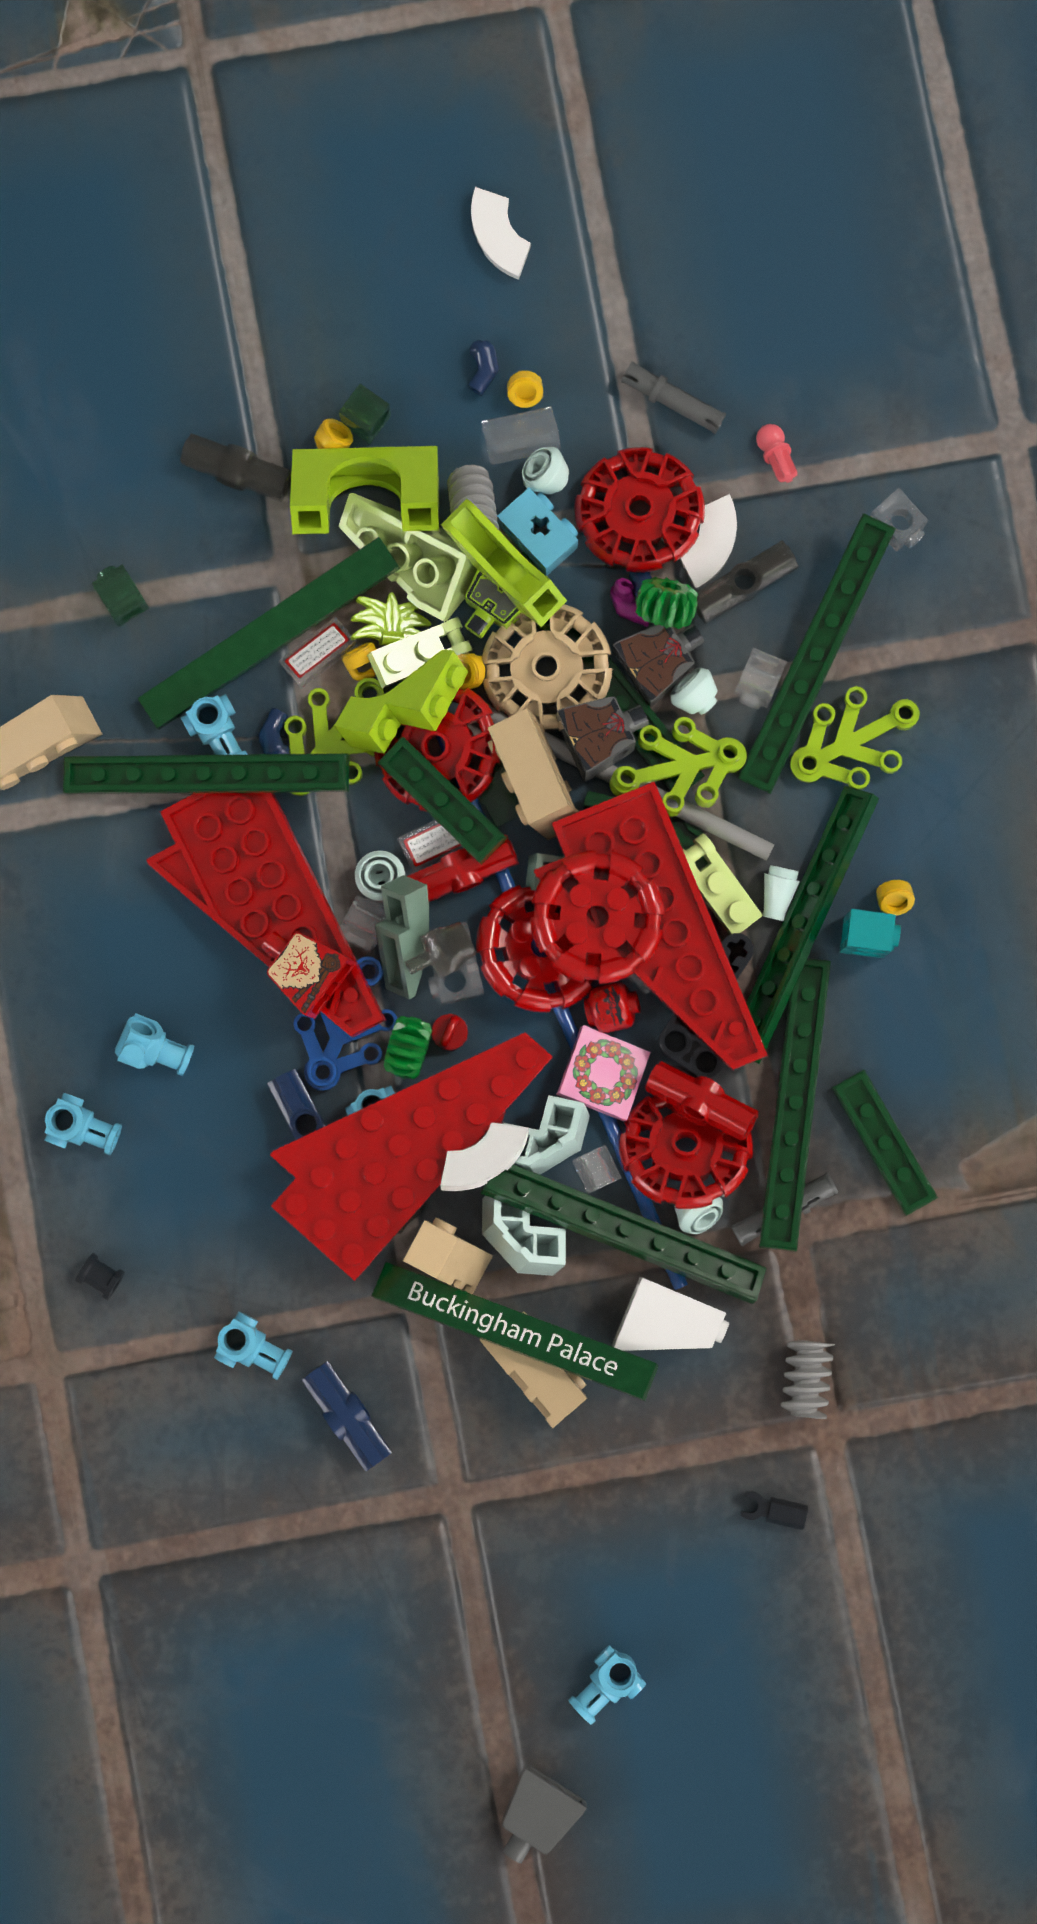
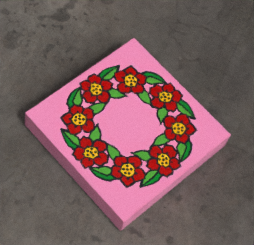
M583 1025L580 1027L556 1095L568 1100L583 1102L588 1108L624 1122L628 1119L651 1052Z

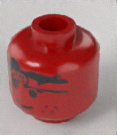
M623 982L595 987L590 991L589 998L584 999L585 1014L590 1027H596L602 1033L630 1028L635 1022V1013L641 1012L637 992H630Z

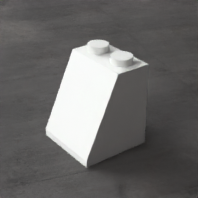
M639 1277L613 1340L612 1347L622 1351L712 1348L715 1341L722 1342L729 1322L724 1320L725 1312Z

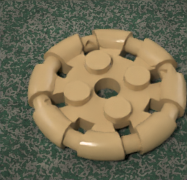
M564 604L549 619L551 631L537 632L536 623L524 613H521L517 617L519 620L515 624L512 623L507 629L501 626L496 633L492 631L485 644L482 661L485 666L486 679H483L484 689L498 712L503 711L510 717L527 708L537 717L540 723L539 726L544 733L545 729L559 728L560 732L564 729L561 721H557L556 714L544 715L543 704L553 705L557 703V710L605 698L610 687L613 669L609 668L608 656L611 655L609 644L595 622L591 624L582 616V611ZM572 628L581 634L575 643L566 635ZM514 633H517L522 639L513 648L507 641ZM544 657L553 658L557 663L555 673L548 677L541 676L536 671L538 661ZM582 657H593L594 669L583 670ZM510 664L511 676L500 677L499 666ZM578 686H581L587 693L577 702L570 695ZM517 691L527 698L521 707L512 700Z

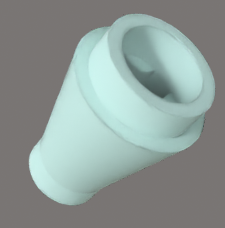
M770 865L768 874L764 873V917L784 921L785 913L800 883L797 880L799 871Z

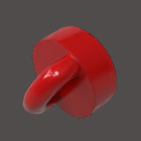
M445 1014L434 1022L432 1038L441 1049L447 1051L457 1050L467 1041V1025L458 1015Z

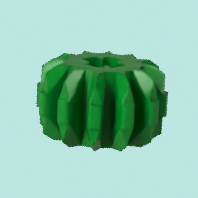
M657 577L643 580L641 588L638 590L635 613L642 617L644 621L654 623L655 626L661 625L666 628L674 627L680 629L691 625L692 619L696 614L698 593L690 585L682 584L678 580H670L667 577L665 579Z
M400 1016L396 1019L383 1064L387 1072L404 1079H415L420 1075L432 1033L430 1023L413 1016Z

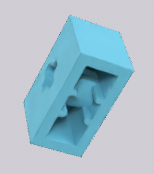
M529 487L497 515V523L522 552L524 551L535 566L547 576L578 548V539L576 538L578 532L566 518H563L561 521L551 511L554 508L553 504L542 492L535 494ZM536 524L540 528L546 525V535L541 532L535 535L534 525Z

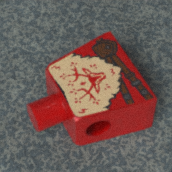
M274 931L266 938L262 945V950L275 959L268 968L267 975L302 1014L313 1019L317 1017L357 963L348 956L299 931L292 936L289 942Z

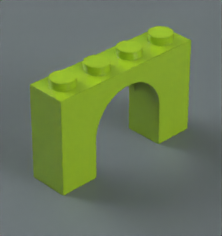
M438 446L293 449L290 491L292 534L329 533L330 506L332 501L341 492L363 485L384 487L394 492L400 498L402 532L439 531Z

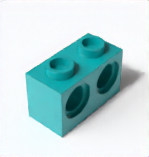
M851 909L843 919L839 953L883 959L894 950V947L899 945L901 925L895 924L896 915Z

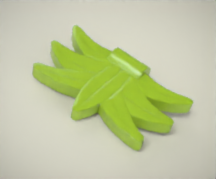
M393 592L388 594L385 603L373 598L359 596L355 601L367 609L356 613L351 617V621L362 622L368 625L357 630L350 639L373 638L379 640V645L387 646L421 632L414 627L428 628L432 623L424 616L414 612L419 610V608L411 602L398 605Z

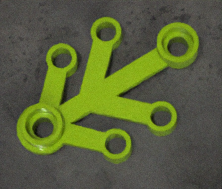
M364 678L355 687V696L358 698H363V694L367 689L375 690L377 696L384 694L379 681L374 678ZM322 688L311 690L308 694V703L313 713L316 747L310 754L347 753L352 755L367 753L369 756L374 757V751L351 747L346 740H342V735L334 725L329 730L327 708L330 704L329 694ZM316 694H323L326 699L324 704L316 706L312 703L313 697ZM291 716L284 724L286 734L289 736L290 754H305L303 736L307 732V725L300 716ZM298 721L302 724V729L299 733H291L289 731V726L292 722ZM349 761V767H355L358 770L357 777L349 779V785H354L360 782L363 773L358 763ZM290 792V793L293 794V795H297V796H303V795H307V794H309V793H311V792Z
M852 687L844 697L846 706L835 742L821 749L826 727L833 722L835 710L830 704H819L812 714L814 723L807 746L799 748L791 758L790 768L793 775L798 780L806 783L815 782L821 777H826L848 784L849 787L863 790L869 784V772L862 767L848 770L829 763L840 756L880 767L887 774L897 772L902 765V757L898 752L889 750L883 753L861 745L893 728L899 730L911 729L917 723L920 716L918 706L908 699L899 700L892 706L888 715L853 732L859 711L867 702V693L861 687ZM854 692L859 693L862 696V703L853 704L849 699V695ZM903 707L910 709L912 713L911 718L902 719L899 715V709ZM821 709H826L830 713V719L828 721H821L817 716V712ZM887 756L894 757L897 761V766L895 768H888L884 764V758ZM812 758L816 763L815 768L812 770L805 769L802 764L803 759ZM854 773H861L865 778L864 784L856 785L852 781V775Z
M688 717L678 718L672 728L673 737L680 742L688 741L707 752L694 755L662 738L661 732L657 727L648 725L641 729L638 736V744L641 748L653 750L672 761L638 770L630 766H621L613 772L610 779V789L615 796H619L639 788L640 785L679 776L672 790L667 792L662 799L668 815L676 816L684 806V797L698 771L714 767L707 782L701 784L695 793L696 803L703 808H709L715 804L719 796L718 789L726 774L737 772L744 766L747 759L746 749L741 742L734 738L726 737L717 741L698 731L695 723ZM678 726H686L690 732L683 734L678 730ZM652 734L656 741L648 742L643 735ZM729 750L734 753L735 757L728 758L724 755L723 751ZM627 775L632 778L633 782L629 784L624 783L620 776ZM701 792H710L712 799H704L701 796ZM669 799L675 800L678 803V807L671 808L667 805L666 801Z

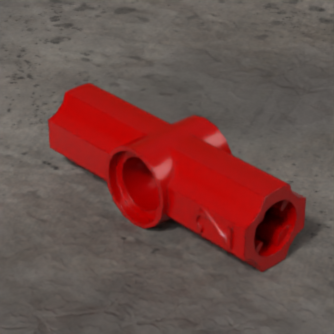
M505 834L507 839L482 865L463 848L445 855L440 859L441 862L410 874L407 877L427 884L428 901L431 902L451 892L456 894L476 887L484 882L483 879L516 866L519 862L508 835Z
M663 1061L655 1065L645 1085V1091L678 1107L679 1112L692 1123L701 1126L708 1123L741 1141L749 1136L758 1118L759 1111L725 1094L724 1089L714 1080L704 1076L694 1078Z

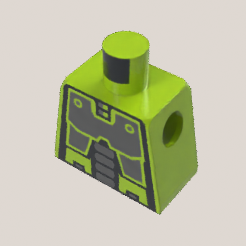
M477 570L465 595L466 603L474 608L475 612L467 621L465 627L482 639L493 623L507 629L512 623L515 624L519 620L517 617L522 612L516 608L497 584Z

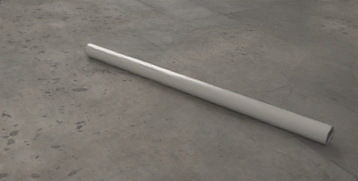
M488 704L494 713L491 716L494 724L509 717L503 711L498 712L494 706ZM545 732L544 734L556 758L577 767L565 741ZM612 765L595 777L610 784L613 772L618 767ZM627 775L620 776L624 783L629 784L633 782L632 778ZM657 787L660 796L663 799L667 791ZM669 799L666 801L669 807H678V803L675 800ZM685 800L681 812L676 815V817L766 861L775 845Z

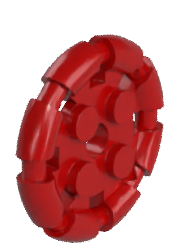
M626 448L617 451V455L609 459L602 458L584 476L580 483L583 487L582 491L575 498V522L578 532H583L587 540L585 545L604 563L612 567L614 564L627 567L626 571L628 572L656 571L662 569V564L671 560L674 562L678 561L695 544L699 537V533H697L699 524H703L705 518L704 496L701 487H697L693 481L694 474L676 457L669 453L665 455L655 453L653 448ZM648 466L660 469L658 476L646 472ZM624 468L629 476L618 481L614 472ZM680 486L683 493L674 497L670 488ZM596 492L606 493L604 502L594 499ZM638 500L646 502L650 506L649 512L643 516L634 515L629 509L633 502ZM675 515L682 516L685 519L684 526L674 524ZM605 520L607 529L599 533L596 524ZM663 538L666 547L656 551L653 545ZM621 541L634 545L631 553L619 550Z
M459 688L453 699V702L458 703L455 714L447 712L436 731L404 725L405 727L400 739L404 737L449 782L457 780L460 787L458 790L470 802H473L491 784L494 779L491 776L496 763L500 764V758L495 751L494 742L492 752L488 745V741L492 740L488 727L494 725L491 717L494 713L477 693L469 688L466 690ZM478 722L482 733L474 736L473 731L468 725ZM440 736L445 741V750L440 756L433 757L428 751V743L433 737ZM394 737V738L392 739L390 745L388 746V748H387L385 754H386L400 739ZM374 752L376 766H380L377 762L385 754ZM473 754L482 757L478 770L468 767ZM380 766L384 775L382 781L396 798L406 805L413 803L420 806V811L427 812Z
M587 850L562 859V864L553 872L549 870L543 876L531 902L535 904L534 917L530 918V926L535 944L540 953H546L553 962L551 966L558 972L583 983L584 979L599 980V984L612 983L634 974V968L642 962L647 963L653 956L663 934V930L660 929L661 916H665L664 904L655 881H649L642 872L644 868L637 862L612 851L611 855L598 854L596 850ZM594 869H609L608 881L594 879ZM572 876L578 885L574 886L568 893L562 886V883ZM630 881L639 891L631 899L628 893L622 889ZM550 906L561 907L560 920L548 919ZM601 907L607 912L608 921L604 926L596 928L587 922L586 914L591 908ZM635 914L646 915L645 928L633 927ZM564 935L573 945L565 953L556 943ZM626 941L633 951L622 958L616 949ZM586 953L601 955L600 966L586 964Z
M517 885L494 899L489 905L491 908L487 917L483 916L478 927L476 951L481 955L483 966L480 968L485 979L500 997L505 995L514 1001V1006L524 1010L550 1012L551 1008L561 1007L566 1009L573 1006L592 990L591 983L593 980L584 979L583 983L566 977L551 966L553 962L548 956L539 957L533 953L531 943L534 938L531 931L530 918L534 917V911L526 913L525 902L532 901L535 891L531 890L530 886L522 888L520 885ZM550 906L548 919L560 920V913H554L557 908L556 906ZM503 918L512 923L508 932L499 925ZM565 935L556 942L564 953L573 947ZM503 949L504 962H497L495 950ZM586 953V964L600 966L601 955ZM516 974L527 980L523 989L512 983ZM554 982L556 992L548 994L544 985Z
M646 1096L632 1109L628 1119L624 1122L627 1126L625 1133L620 1135L619 1140L621 1162L624 1170L629 1171L632 1175V1184L652 1201L662 1204V1201L676 1204L675 1208L677 1209L703 1208L712 1205V1200L720 1196L724 1198L729 1196L744 1180L748 1172L746 1167L747 1161L753 1157L751 1132L747 1138L741 1141L724 1131L720 1132L718 1128L708 1123L704 1126L697 1125L687 1120L679 1112L678 1107L657 1096L652 1098ZM668 1107L673 1113L663 1118L659 1110ZM645 1130L651 1131L649 1139L639 1136L640 1132ZM682 1138H690L695 1141L697 1146L692 1151L684 1152L677 1148L676 1142ZM723 1151L730 1152L733 1155L732 1161L722 1158ZM651 1158L653 1166L645 1170L642 1162ZM711 1174L715 1182L705 1187L703 1181ZM669 1178L682 1181L679 1190L667 1187Z

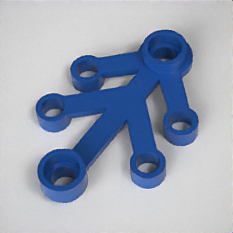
M366 956L357 961L361 970L366 966L375 968L374 977L366 979L369 987L375 986L381 981L383 969L377 959ZM389 1009L381 1010L383 1015L390 1014L393 1016L394 1021L390 1027H383L381 1024H378L355 1037H351L320 1011L330 1037L324 1052L314 1032L316 1020L310 1018L312 1022L311 1028L307 1031H302L298 1027V1022L301 1018L307 1016L302 1013L298 1014L294 1019L293 1025L295 1030L301 1034L310 1058L304 1069L307 1083L316 1090H329L337 1085L341 1073L364 1064H378L382 1060L383 1052L376 1043L365 1044L359 1052L338 1058L343 1045L378 1031H392L396 1019H398L396 1014ZM369 1047H374L378 1050V1057L373 1061L365 1058V1051ZM322 1065L327 1066L330 1070V1074L326 1079H319L316 1075L317 1068Z

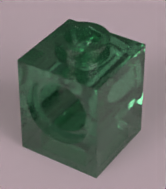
M360 383L340 409L339 416L341 422L353 433L371 444L390 419L391 411L389 403Z
M123 564L117 568L114 565L105 568L97 574V580L92 582L93 587L119 627L149 609V606Z

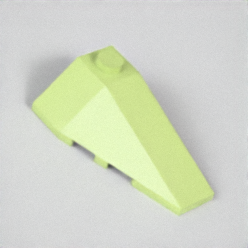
M349 494L338 527L359 549L380 537L400 567L398 571L387 578L391 582L395 581L408 594L406 598L414 606L444 622L448 621L465 599L466 592L477 572L475 566L444 529L439 527V531L402 532L400 511L357 494Z

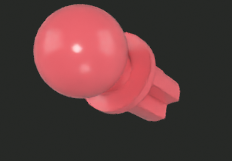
M766 424L757 432V445L764 451V461L771 465L777 480L780 483H790L797 476V469L790 456L791 447L788 443H784L785 435L779 426Z

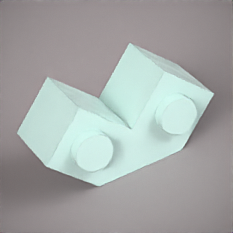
M548 1095L540 1129L528 1128L527 1142L514 1164L541 1175L579 1152L582 1148L590 1117L585 1104Z
M486 1195L482 1198V1235L517 1273L553 1276L566 1265V1229L530 1226V1213Z

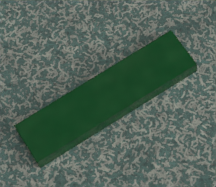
M404 737L377 762L481 865L507 839Z
M862 1070L832 1087L831 1089L903 1214L907 1216L937 1199V1194L866 1071Z

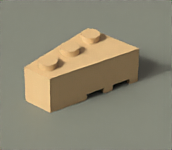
M50 695L0 727V790L13 787L20 782V777L44 768L56 758L103 735L82 696Z
M526 708L488 727L492 740L488 741V745L492 752L493 742L495 744L497 756L502 761L506 772L501 774L503 781L510 793L515 792L520 803L515 806L521 822L524 825L529 824L547 840L556 837L551 825L552 822L579 811L572 802L569 791L572 789L567 780L563 781L555 762L557 758L539 726L540 723L537 717Z
M436 1217L433 1223L424 1220L403 1261L449 1285L453 1284L458 1289L473 1294L493 1255L454 1235L457 1228Z
M480 1339L481 1343L505 1372L521 1388L529 1401L546 1418L545 1420L552 1428L587 1399L586 1394L582 1391L587 1384L581 1377Z

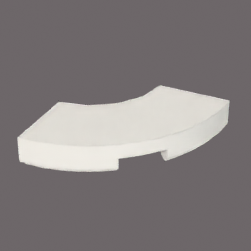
M475 187L471 204V218L477 241L485 256L495 267L519 280L531 248V243L518 236L510 225L507 214L509 198Z
M730 494L705 505L704 523H700L699 537L692 548L679 559L695 591L708 584L718 575L733 549L737 531V519Z
M491 1122L487 1134L476 1145L465 1150L448 1151L440 1185L441 1190L463 1191L481 1187L504 1170H508L524 1149L529 1134L528 1128Z

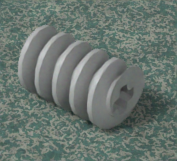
M464 465L456 468L447 480L451 514L468 499L499 530L493 483L489 479L488 470L477 465Z
M805 1340L787 1343L788 1348L797 1352V1355L787 1357L785 1360L786 1363L795 1367V1370L784 1373V1377L793 1381L794 1385L782 1388V1392L792 1397V1400L781 1403L782 1408L791 1412L790 1415L827 1419V1415L818 1411L817 1408L829 1404V1401L820 1396L819 1393L829 1391L830 1385L821 1381L820 1378L832 1375V1371L822 1366V1363L832 1361L833 1355L823 1349L835 1344Z

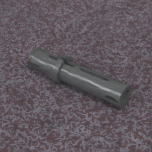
M633 361L627 368L626 375L621 380L622 383H626L649 396L648 400L655 403L658 401L712 431L713 434L717 433L727 415L725 412L717 410L667 382L668 377L664 375L658 377Z
M828 1172L805 1185L802 1213L804 1215L811 1212L810 1208L839 1193ZM763 1208L731 1225L741 1246L760 1236Z

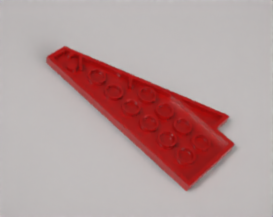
M655 781L552 822L551 825L564 858L587 850H596L598 854L611 855V851L620 853L644 868L642 870L644 875L650 882L654 880L659 888L665 916H661L660 929L663 930L662 938L653 956L647 963L642 962L634 968V974L731 1070L768 1056ZM562 859L534 869L535 877L541 881L549 870L553 872L562 864ZM594 869V879L608 881L609 869ZM572 876L562 883V886L568 893L574 886L578 885ZM631 881L622 887L628 893L630 899L639 892ZM593 907L587 912L586 919L591 926L599 928L607 923L608 914L601 907ZM635 914L633 927L645 928L646 915ZM625 941L616 951L624 958L633 949Z
M193 793L160 811L175 844L146 859L148 865L268 967L271 966L275 959L262 950V945L266 938L274 931L288 942L299 931L357 962L274 793ZM358 962L321 1010L323 1014L351 1037H355L386 1021Z
M524 1032L274 1150L270 1156L291 1173L295 1179L271 1207L349 1277L356 1281L441 1185L447 1152L465 1150L476 1145L487 1133L491 1122L496 1123L553 1056Z

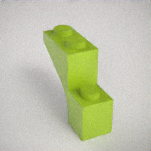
M466 499L441 524L475 568L497 584L516 608L540 627L567 602L554 583L534 567L470 500Z
M441 650L389 692L372 698L351 696L334 726L351 747L385 754L401 724L431 731L437 730L459 688L463 685L468 670L453 650Z

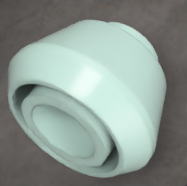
M555 447L537 449L528 457L523 466V484L526 488L530 487L534 492H542L547 495L561 491L568 482L569 468L561 452Z
M696 668L688 673L671 691V703L690 714L699 712L703 715L709 711L717 702L715 695L718 691L711 672L708 669Z
M373 851L366 854L358 862L355 869V882L364 896L372 900L383 901L381 886L402 875L405 876L402 863L395 855L386 851Z
M718 1197L712 1200V1205L703 1208H675L680 1229L689 1234H700L710 1229L722 1215V1199Z

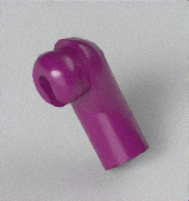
M625 578L617 579L610 590V597L616 613L624 619L648 627L650 622L644 621L642 617L635 613L636 600L632 591V582Z

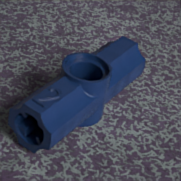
M297 1069L286 1072L267 1083L296 1140L304 1136L300 1134L297 1128V1123L302 1116L312 1115L317 1122L316 1130L325 1127L324 1120L313 1103Z
M329 1361L302 1379L305 1387L324 1411L322 1415L332 1431L341 1441H345L365 1472L392 1453L381 1434L371 1423L370 1420L372 1418L363 1403L353 1391L350 1393Z

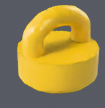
M519 371L513 374L507 383V393L510 402L520 408H530L538 404L543 397L541 377L531 371Z
M326 419L316 431L314 440L318 449L349 448L353 442V435L351 430L342 422L336 419Z
M367 642L359 645L342 656V661L354 680L360 681L364 678H373L376 675L373 667L365 672L357 670V668L370 662L367 655L377 650L374 643Z
M474 653L457 655L468 670V674L460 689L466 690L467 688L474 689L479 687L485 678V666L482 656H477Z
M890 880L879 885L876 890L878 905L883 913L895 914L896 916L911 910L914 905V893L910 883L907 881Z

